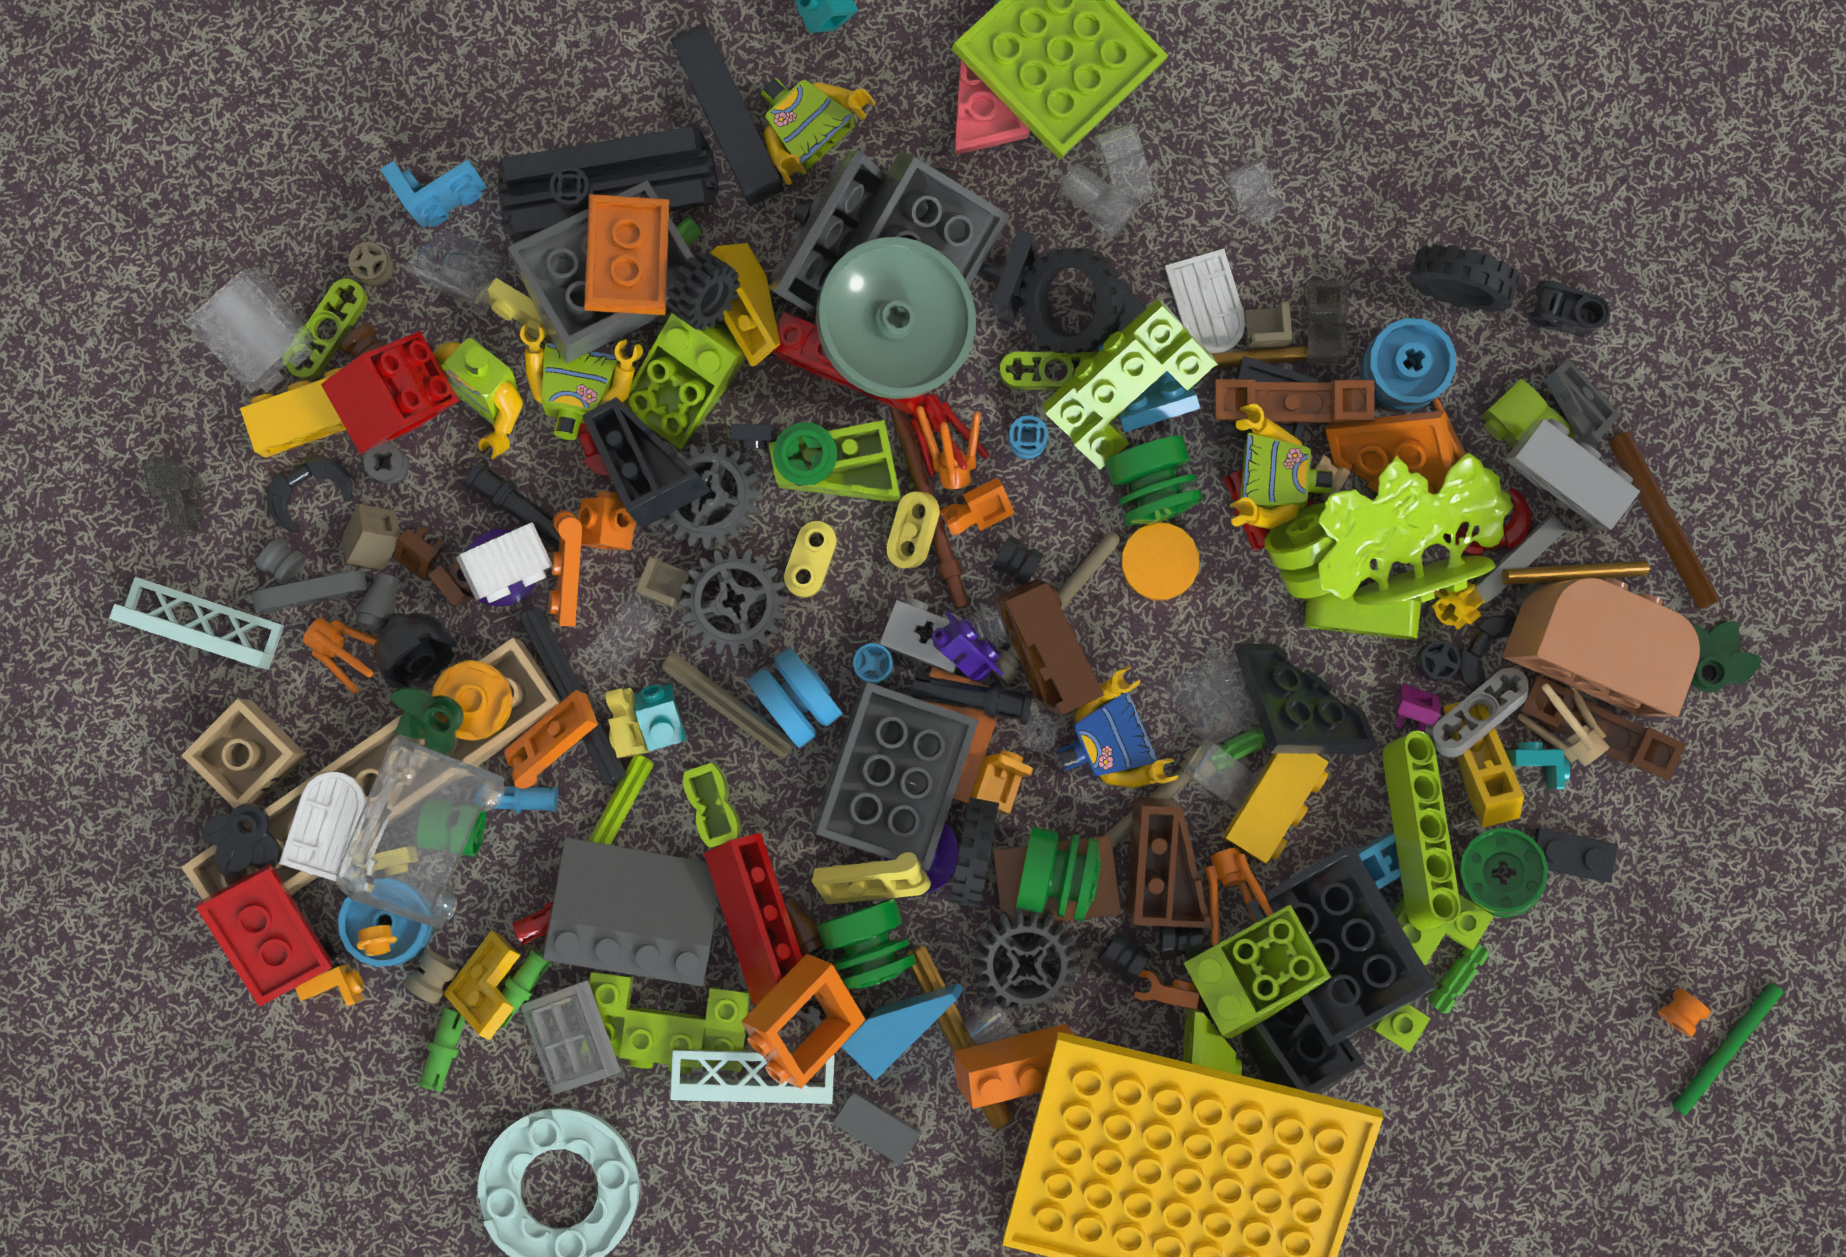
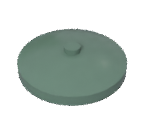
M884 237L856 246L840 258L830 270L818 295L816 325L818 336L827 358L847 381L859 389L876 396L903 399L917 397L938 388L959 370L966 360L974 341L976 312L972 294L964 277L946 256L931 246L916 240L901 237Z

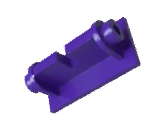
M948 610L944 613L950 623L944 628H937L933 632V646L950 661H953L971 680H984L992 669L1000 676L1004 675L996 661L1000 657L996 647L987 638L982 641L978 639L977 631L966 618L959 621Z

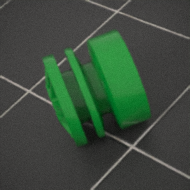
M1182 435L1169 436L1144 443L1105 460L1104 464L1112 487L1131 486L1132 492L1124 495L1117 501L1118 506L1124 508L1137 505L1138 507L1123 514L1122 518L1125 526L1137 524L1150 525L1183 514L1187 509L1204 500L1201 490L1182 491V489L1198 481L1196 475L1193 474L1177 476L1176 470L1185 466L1191 460Z
M1032 826L1016 908L1042 913L1049 896L1057 898V916L1064 918L1067 901H1075L1073 920L1084 922L1086 912L1095 898L1100 873L1099 839L1089 838L1085 855L1077 853L1079 835L1073 834L1066 851L1058 850V831Z
M1501 827L1484 831L1470 842L1462 855L1460 875L1466 896L1472 903L1493 916L1509 918L1522 915L1537 904L1545 890L1548 865L1544 852L1533 838L1519 830ZM1501 865L1507 866L1508 872L1515 873V877L1509 878L1508 885H1500L1499 878H1492L1491 874L1497 873Z
M895 898L869 905L816 925L824 950L843 948L845 956L834 961L832 965L835 970L850 968V974L840 977L847 989H863L897 977L905 969L917 963L914 953L899 957L895 955L894 951L910 945L909 938L890 940L888 932L903 924Z

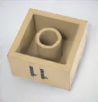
M237 698L181 756L235 809L244 803L258 805L307 754L253 700Z

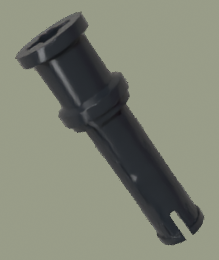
M481 460L469 473L463 487L468 491L471 489L475 490L490 501L491 508L498 511L503 509L524 526L533 522L539 537L550 543L558 551L559 533L553 526L554 517L517 491L518 486H516L513 480L509 479L506 481L489 468V463L486 460Z
M916 673L911 697L983 711L984 715L991 719H994L996 716L1020 720L1021 725L1027 726L1033 691L1027 690L1025 693L1001 689V685L995 683L988 688Z

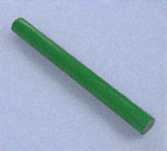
M1771 982L1768 984L1672 1105L1673 1108L1684 1116L1689 1113L1784 993L1782 989Z

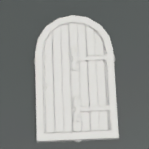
M1217 250L1166 265L1164 268L1181 323L1210 353L1226 352L1234 348L1242 338L1246 325L1244 309L1240 302L1225 250Z
M327 772L316 776L307 784L299 799L296 814L279 864L307 872L310 875H317L339 883L343 882L366 809L364 790L355 778L345 773Z

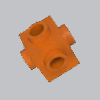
M598 491V497L581 498V507L577 516L582 525L581 546L609 551L631 550L636 521L626 511L619 494Z

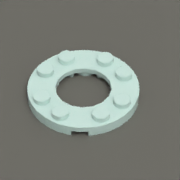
M556 1107L528 1114L510 1125L500 1134L484 1158L478 1178L477 1191L485 1220L483 1223L493 1241L509 1257H604L620 1242L633 1221L639 1201L640 1184L635 1158L628 1144L616 1129L602 1118L584 1110ZM566 1149L580 1154L591 1164L597 1177L598 1197L592 1212L583 1221L571 1227L552 1228L539 1223L528 1213L521 1198V1180L526 1167L536 1156L548 1150Z

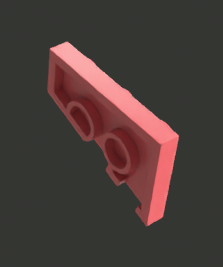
M960 59L954 155L1028 138L1030 134L1028 127Z

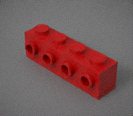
M761 833L729 840L704 853L753 1006L757 1005L802 959Z

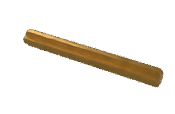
M924 945L917 946L906 953H914L917 963L911 966L910 969L923 994L946 987ZM953 1003L937 1019L952 1052L976 1046ZM1004 1101L981 1107L990 1127L994 1130L1004 1127L1012 1120V1115Z

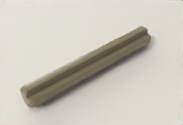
M671 653L662 665V669L779 757L785 758L789 755L795 746L790 737L678 654Z

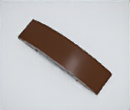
M1537 675L1520 711L1567 737H1570L1575 732L1543 691L1542 686L1547 683L1564 702L1581 726L1587 725L1574 702L1573 695L1575 692ZM1584 700L1596 724L1606 735L1603 740L1610 748L1603 753L1604 755L1667 781L1670 780L1686 744L1650 727L1644 728Z

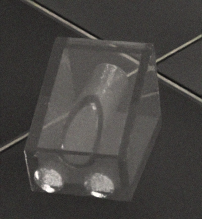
M260 267L241 270L184 321L251 394L259 391L261 388L266 393L273 389L284 379L280 372L290 363L297 367L313 353L309 346L317 340Z

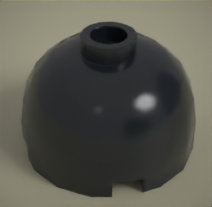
M423 613L398 614L387 621L386 626L381 630L375 641V662L385 682L392 688L410 687L407 682L408 680H413L423 673L420 679L423 683L446 668L455 656L451 649L452 647L457 648V644L447 628L433 616Z

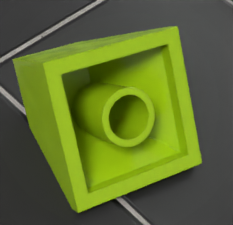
M1186 1007L1183 1062L1242 1075L1241 1059H1236V1052L1210 1020L1199 1009Z

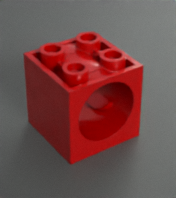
M421 331L361 354L321 384L360 454L420 428L459 402L456 393Z

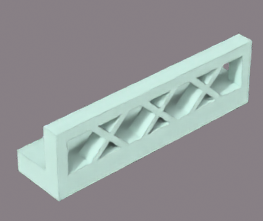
M138 577L134 578L125 606L114 604L109 619L268 670L284 625ZM143 588L156 592L162 607L148 614L135 610ZM165 595L176 598V600L168 603ZM184 602L192 603L199 618L186 625L178 624L171 609ZM201 607H204V608H207V609H210V610H213V611L210 612V613H208V614H206V615H204V612H203V610H202ZM165 612L169 620L157 616ZM220 614L228 615L235 628V631L223 637L215 636L208 623V620ZM238 619L244 620V621H247V622H250V623L247 624V625H245V626H243V627H241V625H240ZM202 624L205 632L193 628ZM257 626L271 629L264 652L251 648L244 633ZM239 636L242 644L230 640Z
M673 1049L670 1100L832 1104L834 1054L825 1063L824 1082H807L800 1089L786 1081L783 1084L777 1081H763L757 1072L767 1062L757 1052ZM681 1059L699 1060L708 1072L701 1079H680ZM705 1060L720 1061L714 1067H711ZM728 1060L739 1061L749 1073L741 1080H723L717 1074V1071ZM746 1061L760 1062L752 1069ZM711 1076H713L716 1080H708V1079H709ZM754 1077L757 1081H750V1079Z

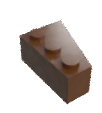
M1033 580L994 598L1038 706L1064 715L1104 696L1076 639L1075 633L1061 609L1062 602L1053 585H1049L1045 581Z
M1133 798L1125 914L1133 925L1213 928L1207 912L1201 880L1198 877L1183 809L1173 799Z

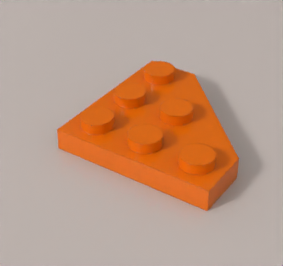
M1444 411L1374 418L1373 421L1329 423L1325 429L1334 465L1353 471L1368 481L1367 487L1378 493V486L1380 484L1379 476L1396 456L1408 466L1409 473L1417 472L1428 480V492L1431 494L1439 493L1450 468L1456 464Z

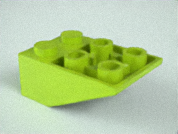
M671 313L632 381L629 397L623 404L644 424L682 450L735 378L746 357L731 331L715 321L714 327H706V330L701 331L694 329Z
M1291 905L1284 907L1184 963L1220 1033L1229 1039L1261 1023L1331 978Z

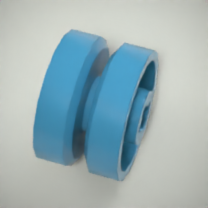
M1405 318L1389 324L1367 346L1361 360L1360 378L1361 380H1374V401L1377 405L1392 412H1412L1427 406L1450 385L1456 371V352L1450 337L1438 325L1424 319ZM1403 362L1408 363L1411 368L1408 370Z
M789 646L774 658L776 668L786 681L780 684L773 674L764 668L759 669L746 681L774 719L800 749L815 737V729L804 715L807 711L810 710L818 722L827 727L844 714L828 695L831 691L809 663L805 665L792 647Z
M393 878L371 879L356 887L344 900L338 916L339 936L346 950L360 962L375 967L400 965L419 956L430 943L435 928L434 910L427 895L414 884ZM382 915H389L392 919V937L396 936L397 941L390 944V952L366 956L365 950L357 948V943L359 942L358 931L368 927L379 926L385 922L381 918Z

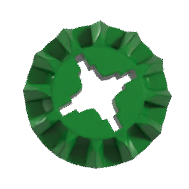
M801 422L789 426L779 435L774 445L773 457L776 468L784 479L798 486L816 485L830 476L837 462V448L833 437L826 429L814 423ZM800 439H803L804 444L807 445L809 450L822 449V451L817 452L816 455L811 457V470H808L807 465L802 460L795 461L794 459L789 461V459L794 458V455L800 453Z

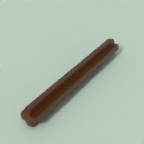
M1625 431L1612 437L1608 444L1622 470L1633 478L1631 484L1640 490L1637 497L1696 606L1699 609H1704L1719 601V595L1631 434Z

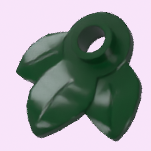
M1731 621L1719 624L1711 629L1709 633L1696 624L1692 625L1697 633L1700 644L1699 661L1691 681L1693 687L1705 693L1716 692L1722 689L1726 683L1742 684L1756 673L1762 659L1756 654L1739 651L1740 633L1737 622ZM1704 666L1710 667L1713 671V677L1709 681L1702 676Z
M403 687L396 690L390 696L392 701L404 710L396 729L398 735L426 739L427 746L434 757L444 755L453 749L456 744V731L464 721L463 709L454 699L442 695L432 696L425 690L417 687Z

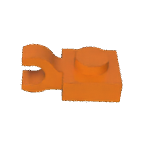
M998 477L963 494L966 504H951L940 510V514L952 536L962 533L975 523L979 530L982 531L1015 514Z
M1142 970L1138 975L1139 977L1148 978L1151 981L1152 987L1148 993L1135 992V998L1142 1001L1157 1000L1158 1002L1196 1010L1206 1009V1004L1199 991H1197L1194 982L1174 979L1172 986L1164 984L1161 977L1151 970Z

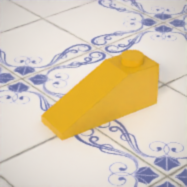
M748 243L717 246L711 254L734 268L739 274L737 280L740 282V288L734 290L738 293L736 300L730 301L733 307L730 311L725 310L723 312L725 316L724 321L751 367L757 366L780 345L767 276Z
M1461 702L1443 706L1444 714L1449 713ZM1476 705L1469 711L1471 717L1476 720H1485L1490 717L1485 705ZM1461 719V729H1462V728L1465 726V724H1464L1463 720ZM1494 728L1464 754L1457 756L1467 795L1481 828L1519 819L1524 800L1522 789ZM1459 731L1451 735V739L1456 742L1459 741Z

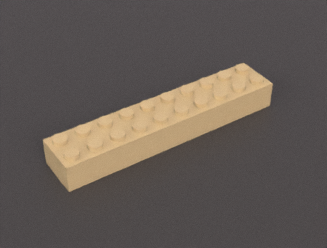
M511 638L479 661L488 663L502 672L510 684L513 696L510 717L502 729L492 736L475 741L456 738V744L450 752L434 757L427 746L426 739L410 738L396 733L398 722L402 716L400 715L265 809L270 823L268 831L279 844V857L275 871L290 895H293L319 877L279 864L296 814L299 799L307 784L316 776L327 772L345 773L355 778L364 790L366 797L365 815L352 851L353 853L426 802L427 798L434 797L522 736L562 702L560 696L522 641ZM249 820L243 824L248 830H252V823ZM212 845L181 867L202 899L259 869L249 864L239 874L232 877H224L215 863L216 845Z

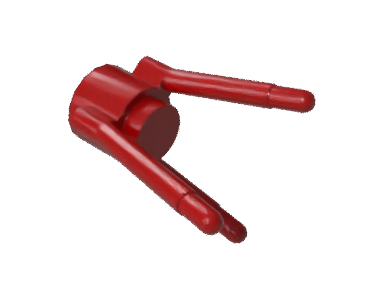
M937 394L924 397L921 406L924 408L932 432H938L941 436V423L946 422L948 424L949 421L969 442L970 431L952 412L948 403H941ZM918 415L914 416L915 419L910 422V425L916 433L928 475L935 477L936 472L933 467L932 456L920 425ZM951 437L954 459L962 470H966L968 465ZM977 441L976 451L983 458H988V451Z

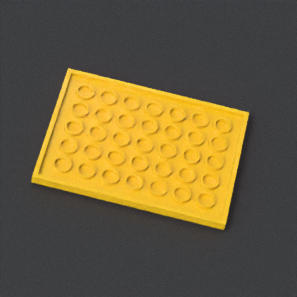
M1058 1032L1005 1228L1002 1246L1048 1257H1337L1383 1120L1382 1109Z

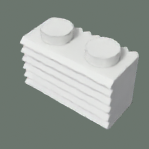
M533 522L456 557L476 601L486 597L489 603L511 594L508 586L521 580L524 586L527 587L546 578L544 570L553 566Z

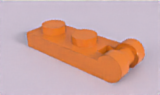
M562 510L557 512L553 518V526L559 533L558 552H553L551 557L553 565L551 566V574L557 576L556 590H550L548 608L549 614H554V618L559 626H575L582 525L572 512Z
M575 690L507 747L504 751V756L508 766L514 769L511 776L515 787L525 789L533 786L537 782V775L598 725L587 694Z

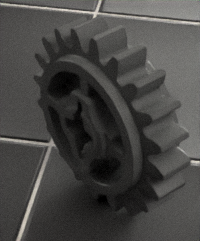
M706 442L704 453H701L697 447L691 445V457L688 459L683 454L676 453L696 473L710 469V471H705L701 478L711 490L707 495H711L714 492L716 496L714 499H707L706 502L703 500V496L691 502V511L695 514L692 523L687 520L681 507L662 517L669 518L663 527L669 532L676 530L674 538L681 543L688 538V545L695 550L702 541L704 548L712 551L715 540L727 549L729 547L728 536L730 535L741 542L743 537L739 530L740 527L743 526L753 530L754 526L748 520V516H758L762 513L753 505V502L764 499V495L761 492L753 490V488L762 483L758 476H749L755 470L754 465L750 461L743 463L744 455L740 451H736L730 456V448L726 444H722L717 453L715 447L710 442ZM726 471L730 472L736 480L738 488L737 497L727 492V482L724 480ZM726 512H729V513H730V514H729L725 519H723L722 521H720V522H718V523H716V524H713V525H708L709 522H713V523H714L715 519H716L720 514H723V513H726Z
M734 547L730 548L728 559H723L720 552L715 550L714 564H710L704 558L699 559L703 572L699 573L691 569L688 571L689 576L695 583L693 585L682 584L681 589L691 594V597L679 601V606L691 608V612L684 615L682 621L696 622V625L689 633L690 636L704 633L705 636L701 646L705 648L712 641L717 642L716 654L718 655L722 653L725 645H729L733 657H737L740 645H744L747 652L752 654L754 649L752 642L754 640H757L763 646H767L768 642L764 632L768 631L777 635L779 630L772 621L785 620L786 615L778 611L776 607L788 603L787 598L776 595V592L781 591L786 586L785 582L772 583L771 581L778 572L777 568L764 572L763 567L766 561L764 556L756 563H751V550H747L743 558L738 559ZM731 571L746 573L756 579L760 585L753 588L742 587L736 583ZM717 576L720 584L718 596L710 603L701 605V598L706 585ZM727 585L730 586L731 592H734L736 597L743 596L745 599L740 604V620L731 607L724 608L722 603L727 601ZM766 599L765 613L760 622L751 629L747 616L748 610L756 602ZM720 616L725 617L732 622L737 634L721 632L715 629L707 619Z

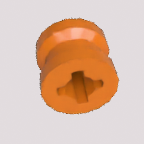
M1677 987L1672 993L1673 1000L1670 1004L1662 1006L1657 1013L1676 1030L1692 1038L1696 1033V1024L1701 1019H1707L1711 1011L1690 993Z

